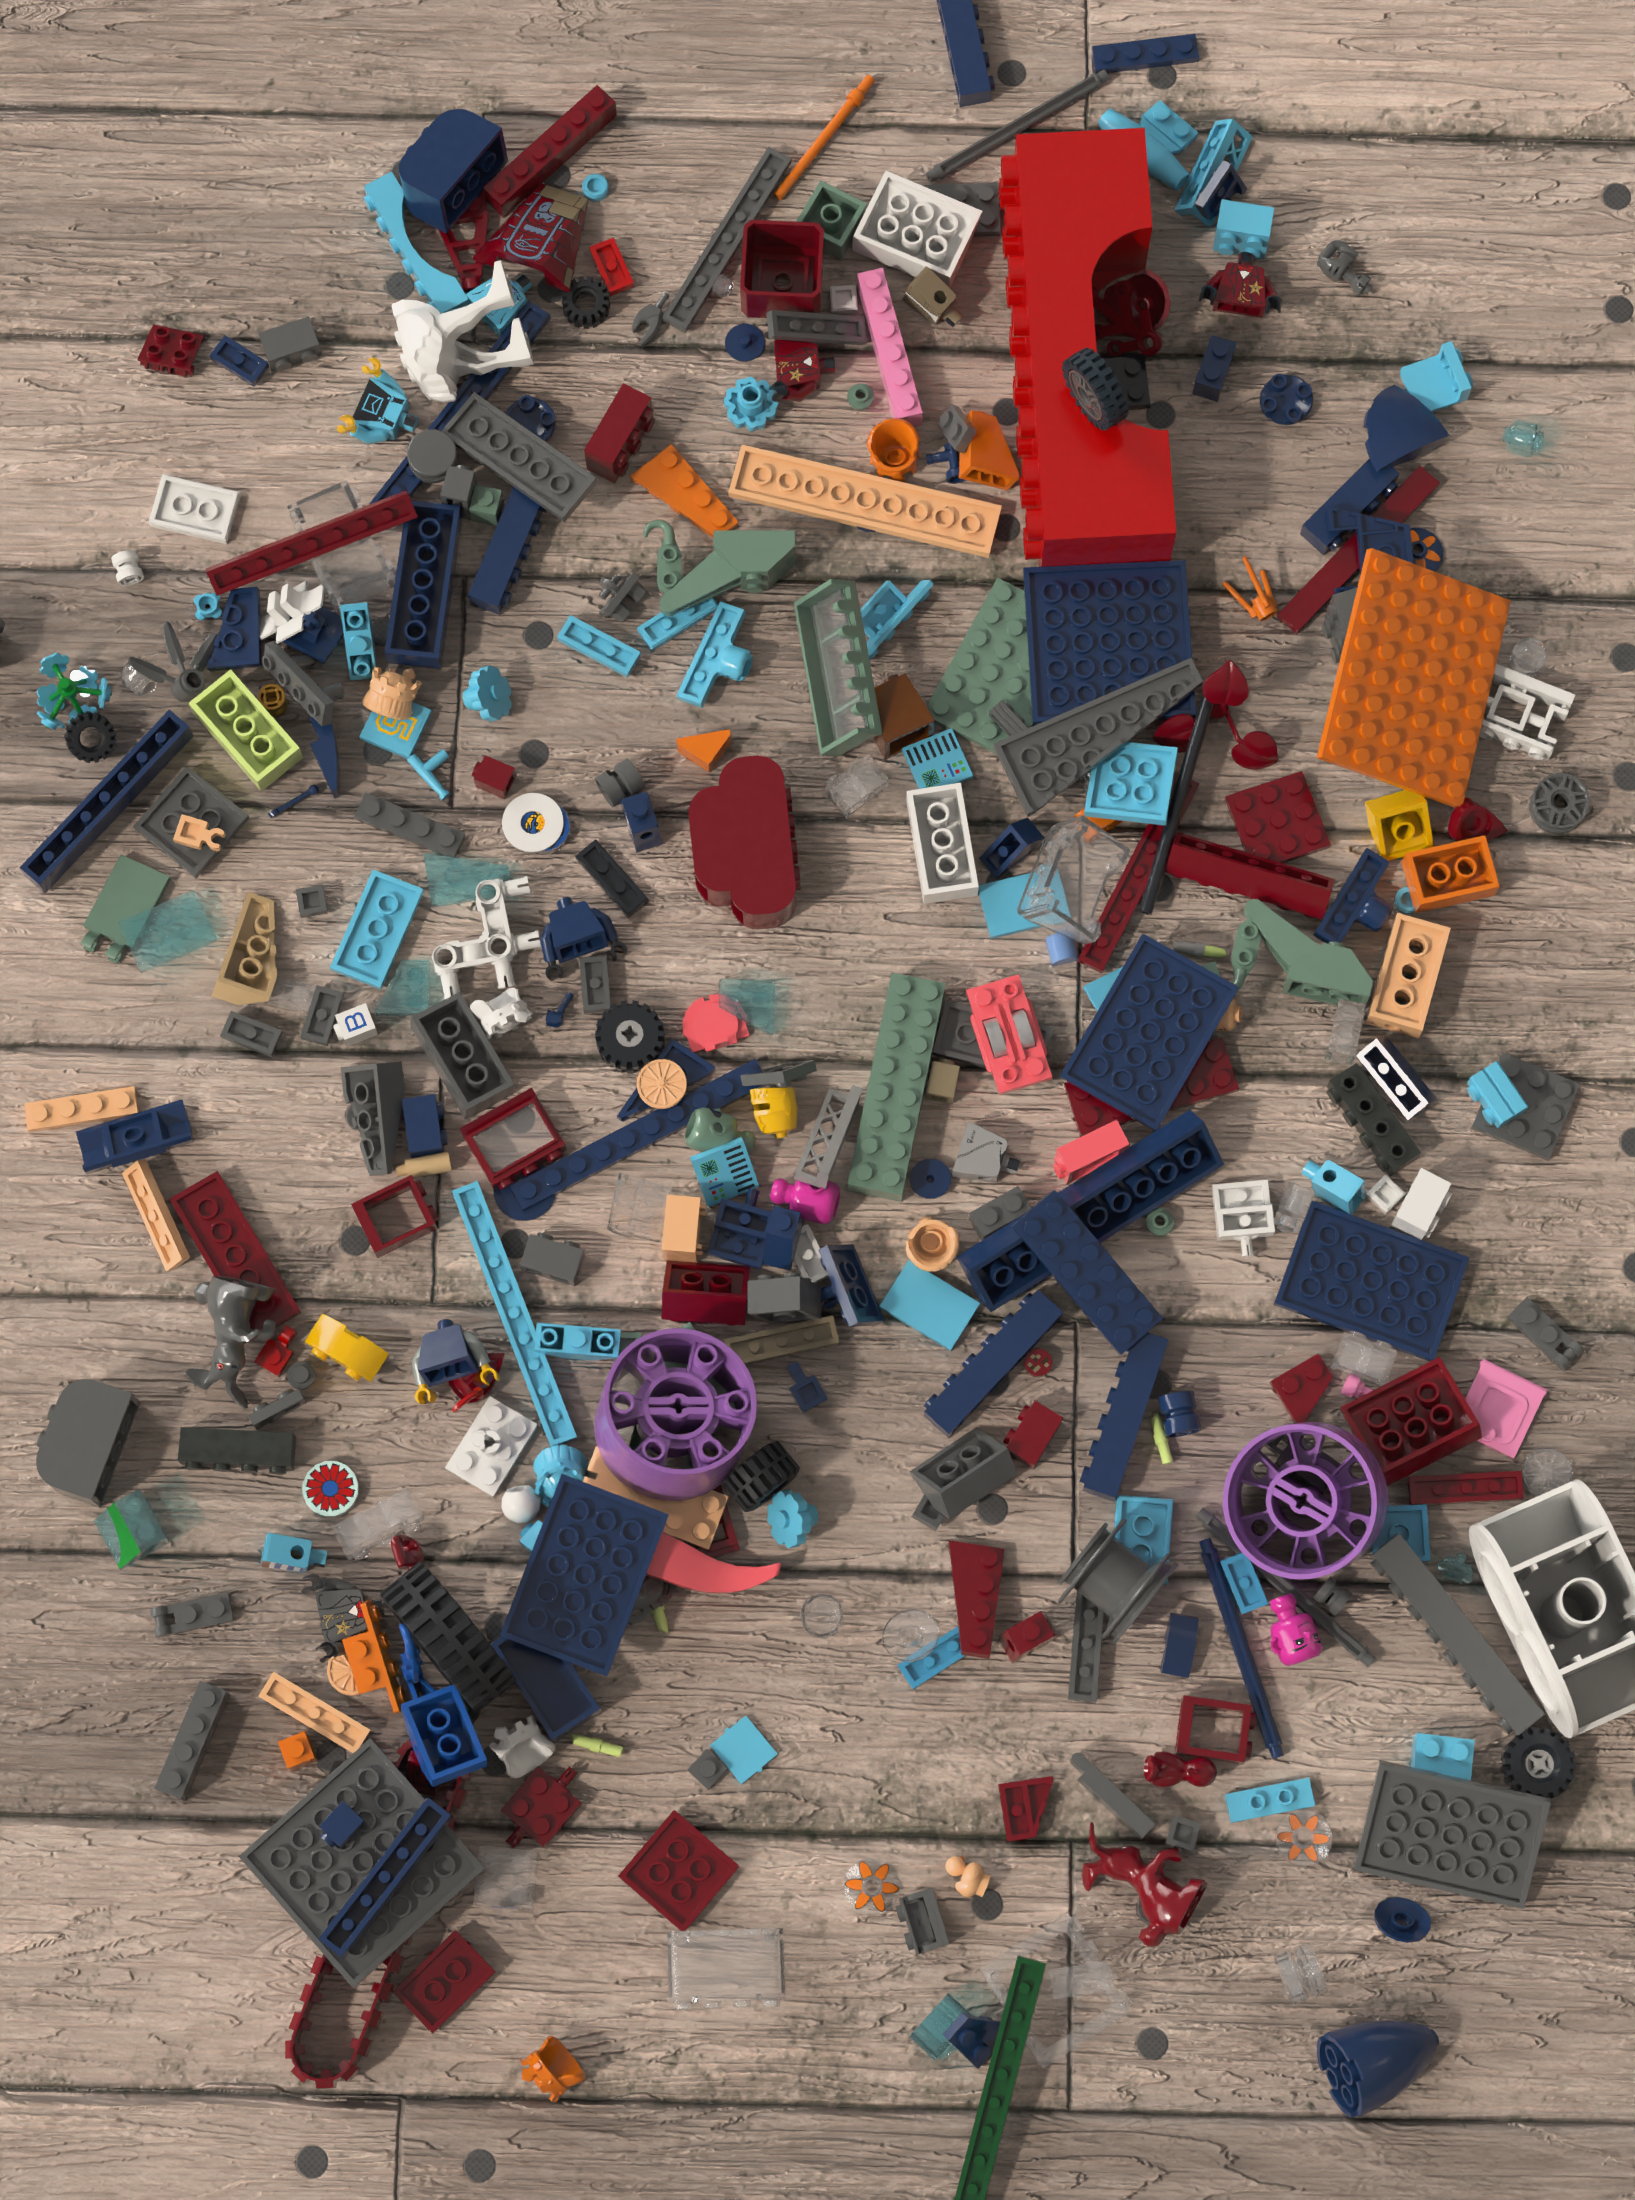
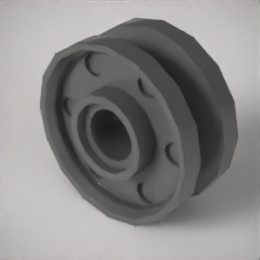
M1556 773L1548 775L1538 783L1530 797L1529 811L1532 820L1540 829L1547 833L1560 835L1571 832L1580 825L1589 810L1590 798L1587 788L1579 779L1570 774ZM1553 800H1562L1565 804V808H1557L1554 805Z

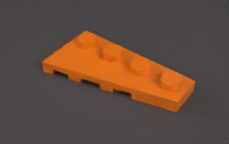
M672 444L630 475L631 481L648 490V493L657 499H661L672 510L685 516L693 525L712 538L714 530H734L739 526L736 518Z

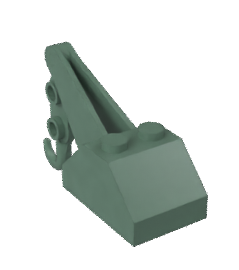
M653 520L646 525L643 531V537L645 538L648 537L650 530L653 528H661L664 531V540L657 554V585L659 590L664 593L659 604L660 611L665 616H673L735 587L747 590L749 593H760L763 590H769L795 565V530H714V551L682 579V554L675 540L674 529L670 523L664 520Z
M1251 899L1246 903L1244 916L1247 920L1241 923L1237 929L1231 956L1234 972L1233 984L1238 986L1239 990L1256 963L1260 940L1262 939L1286 972L1282 994L1363 1011L1370 997L1373 980L1351 949L1345 948V945L1339 942L1318 945L1260 900Z

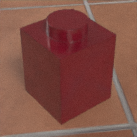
M485 755L482 762L478 761L476 763L472 776L474 777L475 787L506 799L516 778V772L514 767Z

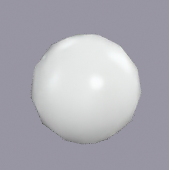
M528 1485L509 1488L502 1497V1511L512 1522L527 1523L534 1519L539 1512L540 1498L538 1495H535V1490Z

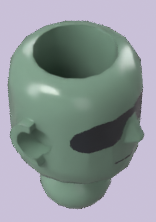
M702 1107L692 1113L687 1124L685 1141L689 1148L704 1152L742 1137L748 1155H750L755 1144V1136L750 1131H737L736 1118L722 1113L720 1108L710 1109Z

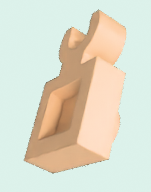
M182 814L173 840L175 843L201 850L202 844L205 843L211 850L220 851L221 846L213 843L212 840L216 836L225 838L226 834L219 828L208 830L209 823L207 821Z

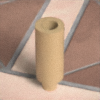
M449 1151L406 1159L405 1164L395 1166L397 1177L412 1175L413 1178L450 1172L452 1171Z

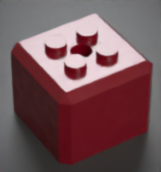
M750 220L744 225L740 297L741 311L747 317L767 318L766 313L770 310L821 313L824 229L818 223ZM785 277L790 281V284L787 287L781 288L775 284L776 280Z

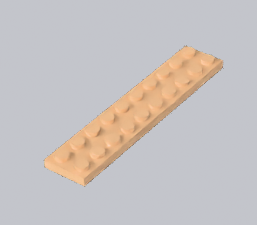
M741 445L728 492L729 497L846 525L858 526L987 558L990 556L1002 505L746 445Z

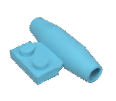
M1161 100L1142 115L1140 124L1112 108L1108 109L1101 116L1098 125L1102 130L1145 128L1148 175L1175 191H1178L1185 185L1190 174L1173 154H1180L1195 141L1198 132Z

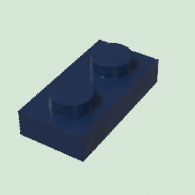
M226 335L223 336L209 355L212 361L255 387L269 368L267 361Z

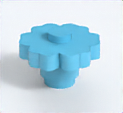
M753 377L737 380L736 388L727 389L726 397L724 398V407L728 410L727 419L736 428L746 426L750 432L764 429L766 427V420H774L778 410V401L774 402L772 400L775 390H769L771 386L765 380H760L757 383Z
M491 665L472 672L469 686L463 692L465 706L469 710L480 711L481 718L489 722L508 716L512 703L509 699L511 688L507 678L501 677L500 670Z
M788 1489L773 1494V1504H769L767 1508V1521L772 1526L771 1535L779 1545L785 1544L787 1548L799 1547L806 1542V1534L810 1533L811 1528L817 1524L818 1511L813 1504L807 1503L799 1492L793 1493Z

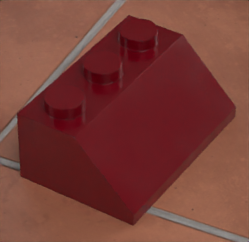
M667 1260L662 1290L661 1319L673 1322L691 1321L701 1324L745 1325L750 1267Z

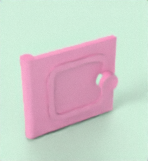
M1483 1359L1465 1398L1480 1424L1482 1438L1477 1441L1514 1459L1542 1399L1547 1395V1389Z

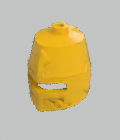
M794 1087L750 1090L752 1106H754V1117L763 1134H776L778 1139L787 1137V1131L797 1128L798 1105Z

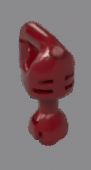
M395 1535L391 1538L392 1552L400 1570H409L418 1562L423 1563L425 1561L421 1546L417 1541L407 1535Z

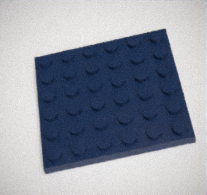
M1185 560L1023 568L1032 725L1040 724L1192 658ZM1195 691L1157 720L1169 719L1178 714H1189L1196 718Z

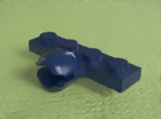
M1366 848L1313 936L1327 944L1329 942L1341 943L1354 922L1364 925L1373 932H1378L1390 917L1393 906L1377 896L1374 889L1390 862L1369 848Z

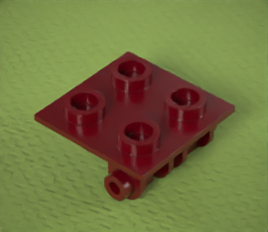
M153 324L137 360L147 370H160V372L164 373L166 367H168V374H172L174 370L175 375L185 378L193 376L195 366L192 364L203 342L204 335Z

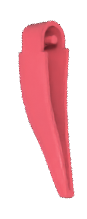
M662 1532L646 1576L697 1592L729 1594L753 1588L779 1575L781 1563L760 1567L735 1566L709 1557L684 1542Z

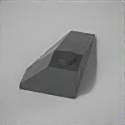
M402 1061L341 1067L343 1096L346 1104H351L355 1116L351 1120L353 1127H358L362 1138L360 1149L369 1176L392 1174L404 1095Z

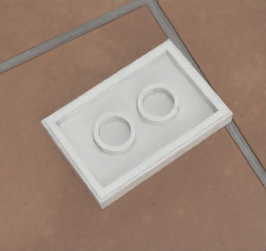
M162 474L148 522L149 527L227 544L241 494L238 491Z

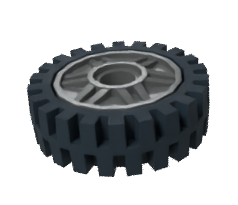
M1084 348L1064 360L1062 371L1064 372V379L1067 380L1065 382L1066 386L1071 390V396L1076 399V405L1081 407V412L1084 416L1087 415L1088 420L1091 423L1093 422L1096 428L1099 427L1100 430L1105 431L1127 417L1129 414L1127 409L1129 407L1126 403V396L1122 394V386L1118 385V379L1116 376H1113L1110 366H1106V361L1103 358L1100 359V355L1097 352L1094 353V350L1091 348Z

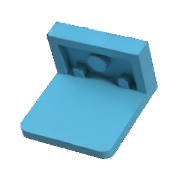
M1452 341L1442 344L1438 355L1404 366L1400 370V376L1406 391L1423 403L1431 412L1468 400L1473 387L1471 375L1469 372L1465 373L1463 369L1462 354L1458 348L1455 349Z

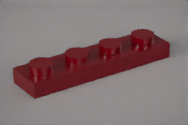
M1522 1471L1408 1477L1410 1505L1500 1502L1524 1499Z

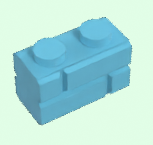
M1498 1061L1471 1076L1467 1082L1469 1096L1475 1102L1479 1100L1484 1108L1482 1111L1484 1118L1490 1125L1495 1124L1497 1129L1523 1114L1529 1107Z

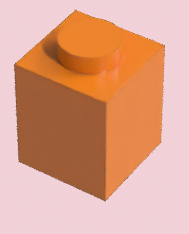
M305 1731L278 1741L287 1769L290 1771L318 1761L309 1734Z

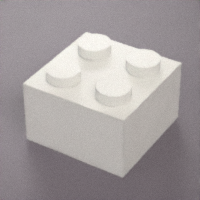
M1421 1168L1390 1228L1420 1240L1424 1236L1429 1238L1440 1217L1436 1216V1213H1442L1452 1195L1448 1191L1451 1183Z

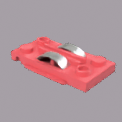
M1019 974L966 990L973 1014L970 1017V1021L986 1070L992 1073L998 1094L1002 1095L1052 1080V1074L1046 1059L1047 1049L1031 1000L1026 998Z

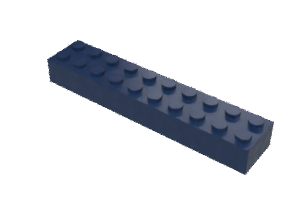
M1188 1110L1061 1190L1058 1194L1099 1243L1217 1170L1224 1163L1204 1121L1191 1110ZM1019 1218L956 1257L977 1298L990 1312H993L1051 1275L1011 1227Z

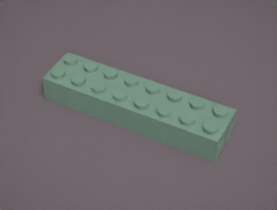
M891 972L847 1184V1191L902 1202L946 983Z

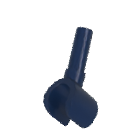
M569 992L566 994L557 1011L548 1010L546 1026L558 1028L562 1025L565 1009L573 998V994Z

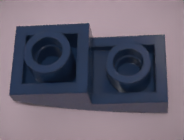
M1170 1612L1164 1638L1166 1644L1160 1666L1161 1673L1189 1678L1196 1645L1198 1617Z

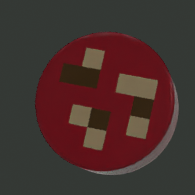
M1036 1348L1026 1354L1024 1368L1032 1377H1043L1051 1370L1052 1358L1046 1350Z

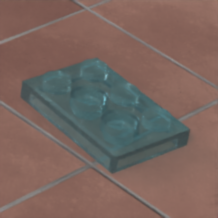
M195 890L118 922L140 973L217 941Z

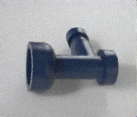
M950 443L944 445L945 451L933 455L926 454L928 465L949 461L950 469L946 472L947 483L958 484L966 481L959 478V453L954 450Z

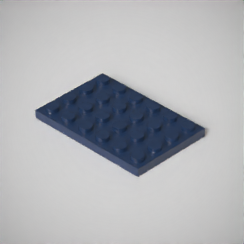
M1142 933L1062 1071L1060 1078L1153 1131L1158 1130L1238 992L1239 987Z
M1311 1200L1273 1305L1430 1362L1435 1359L1470 1257Z
M561 1474L500 1636L608 1676L669 1514Z

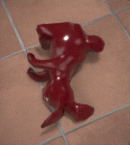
M1091 1822L1088 1841L1091 1851L1099 1856L1100 1859L1083 1864L1081 1876L1084 1889L1090 1891L1099 1874L1107 1875L1115 1880L1128 1882L1138 1893L1143 1914L1150 1922L1147 1928L1141 1929L1139 1939L1143 1944L1148 1947H1156L1163 1942L1167 1934L1179 1935L1192 1916L1208 1883L1202 1879L1191 1878L1188 1885L1182 1887L1164 1875L1163 1870L1167 1860L1181 1862V1854L1178 1853L1179 1849L1177 1847L1160 1851L1147 1865L1143 1863L1140 1849L1133 1845L1110 1848L1100 1846L1095 1836L1094 1823Z

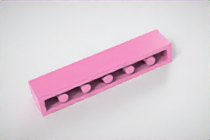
M879 268L858 273L857 289L892 418L907 420L914 427L922 425V409L884 270Z

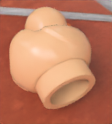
M963 1856L949 1858L945 1865L946 1871L951 1876L962 1875L960 1882L955 1884L956 1890L963 1897L968 1898L974 1895L983 1897L991 1876L985 1874L982 1866L976 1862L965 1865Z

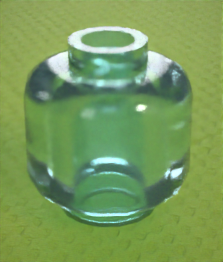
M1518 419L1510 427L1506 426L1502 441L1506 442V449L1509 453L1529 458L1535 453L1540 452L1544 442V432H1541V428L1537 423Z

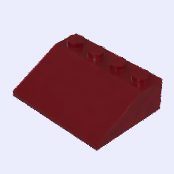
M1440 1357L1340 1407L1352 1434L1360 1439L1378 1460L1387 1486L1482 1438L1478 1420Z

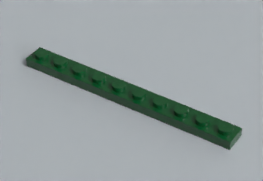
M1020 1955L1017 1956L954 2200H986L1047 1965L1045 1962Z

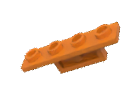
M369 1599L361 1604L368 1631L342 1639L358 1693L362 1694L386 1687L393 1712L398 1713L401 1712V1704L407 1702V1696L402 1686L399 1687L396 1678L398 1676V1667L395 1660L390 1658L388 1648H390L389 1638L386 1632L381 1630L379 1607L373 1604L372 1599Z

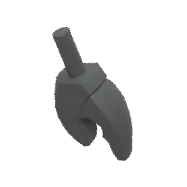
M666 292L663 293L655 306L653 304L645 306L634 318L632 324L633 334L639 330L641 325L647 324L649 326L640 340V346H644L651 341L660 330L663 317L661 308L669 297V294Z

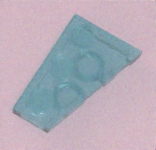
M423 853L432 908L476 901V888L481 881L497 878L503 879V881L511 880L509 866ZM487 885L481 890V897L483 899L494 898L496 895V889L491 885Z

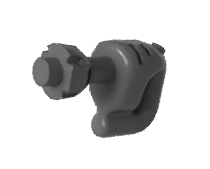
M1333 240L1320 253L1317 266L1320 267L1323 274L1333 279L1334 282H1338L1341 278L1345 279L1351 284L1353 291L1358 296L1362 292L1368 295L1373 288L1369 284L1371 280L1369 276L1356 275L1349 270V267L1359 253L1345 242ZM1336 251L1340 252L1338 259H1331Z

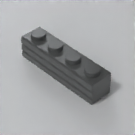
M1001 700L989 711V716L1009 737L1028 729L1022 716L1016 715L1013 712V707L1008 702L1005 703Z

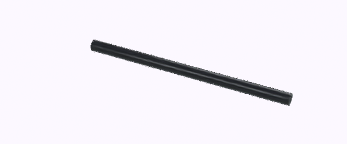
M1204 695L1201 698L1172 796L1167 824L1163 827L1139 908V912L1146 915H1152L1214 706V704L1207 701Z

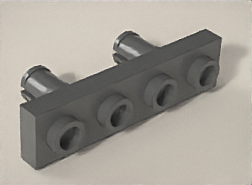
M275 641L265 643L264 656L262 657L264 668L275 677L279 684L321 726L331 724L333 701L344 698L343 694H345L343 685L340 682H336L320 688L304 672V670L314 668L315 659L306 654L290 657Z

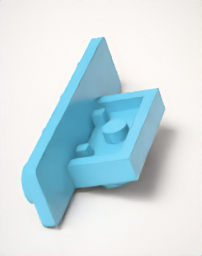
M890 580L885 581L860 609L864 632L869 638L866 641L869 660L878 653L877 647L883 641H888L895 634L896 630L894 628L913 614L912 608L918 602H923L930 595L931 591L929 589L934 585L931 580L920 581L907 597Z

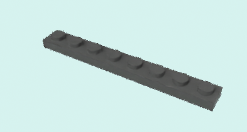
M768 146L663 315V322L684 333L688 331L743 242L744 225L748 221L758 218L789 168L791 158Z

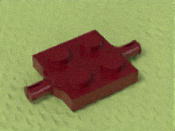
M538 1766L501 1809L516 1827L515 1831L505 1842L515 1849L523 1837L526 1836L534 1839L542 1847L546 1848L582 1805L580 1801L571 1795L567 1788L568 1784L578 1773L568 1766L560 1778L557 1779L549 1776Z

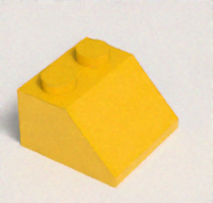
M1403 790L1365 801L1368 825L1378 854L1381 857L1391 861L1404 857L1408 852L1434 847L1428 805L1424 796Z

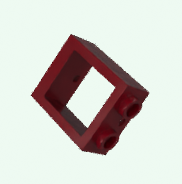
M412 1175L351 1204L377 1258L437 1230L435 1221L439 1220L436 1211L433 1205L426 1206L423 1197L427 1193L421 1181L415 1182ZM411 1190L427 1223L382 1244L367 1211Z
M1183 1695L1181 1698L1174 1754L1193 1758L1204 1757L1213 1761L1243 1765L1245 1758L1250 1759L1252 1752V1741H1248L1249 1730H1254L1256 1713L1251 1712L1252 1705ZM1194 1706L1242 1713L1237 1754L1189 1747Z

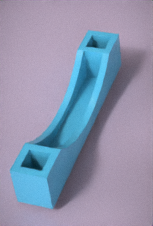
M392 171L365 185L366 196L363 197L364 202L370 212L375 210L378 216L376 222L383 233L387 231L391 237L388 241L394 253L400 252L404 260L401 263L408 275L413 274L416 282H414V285L421 297L425 295L429 301L428 304L438 309L441 314L469 305V300L457 279L430 266L411 245L405 232L406 201L404 192Z

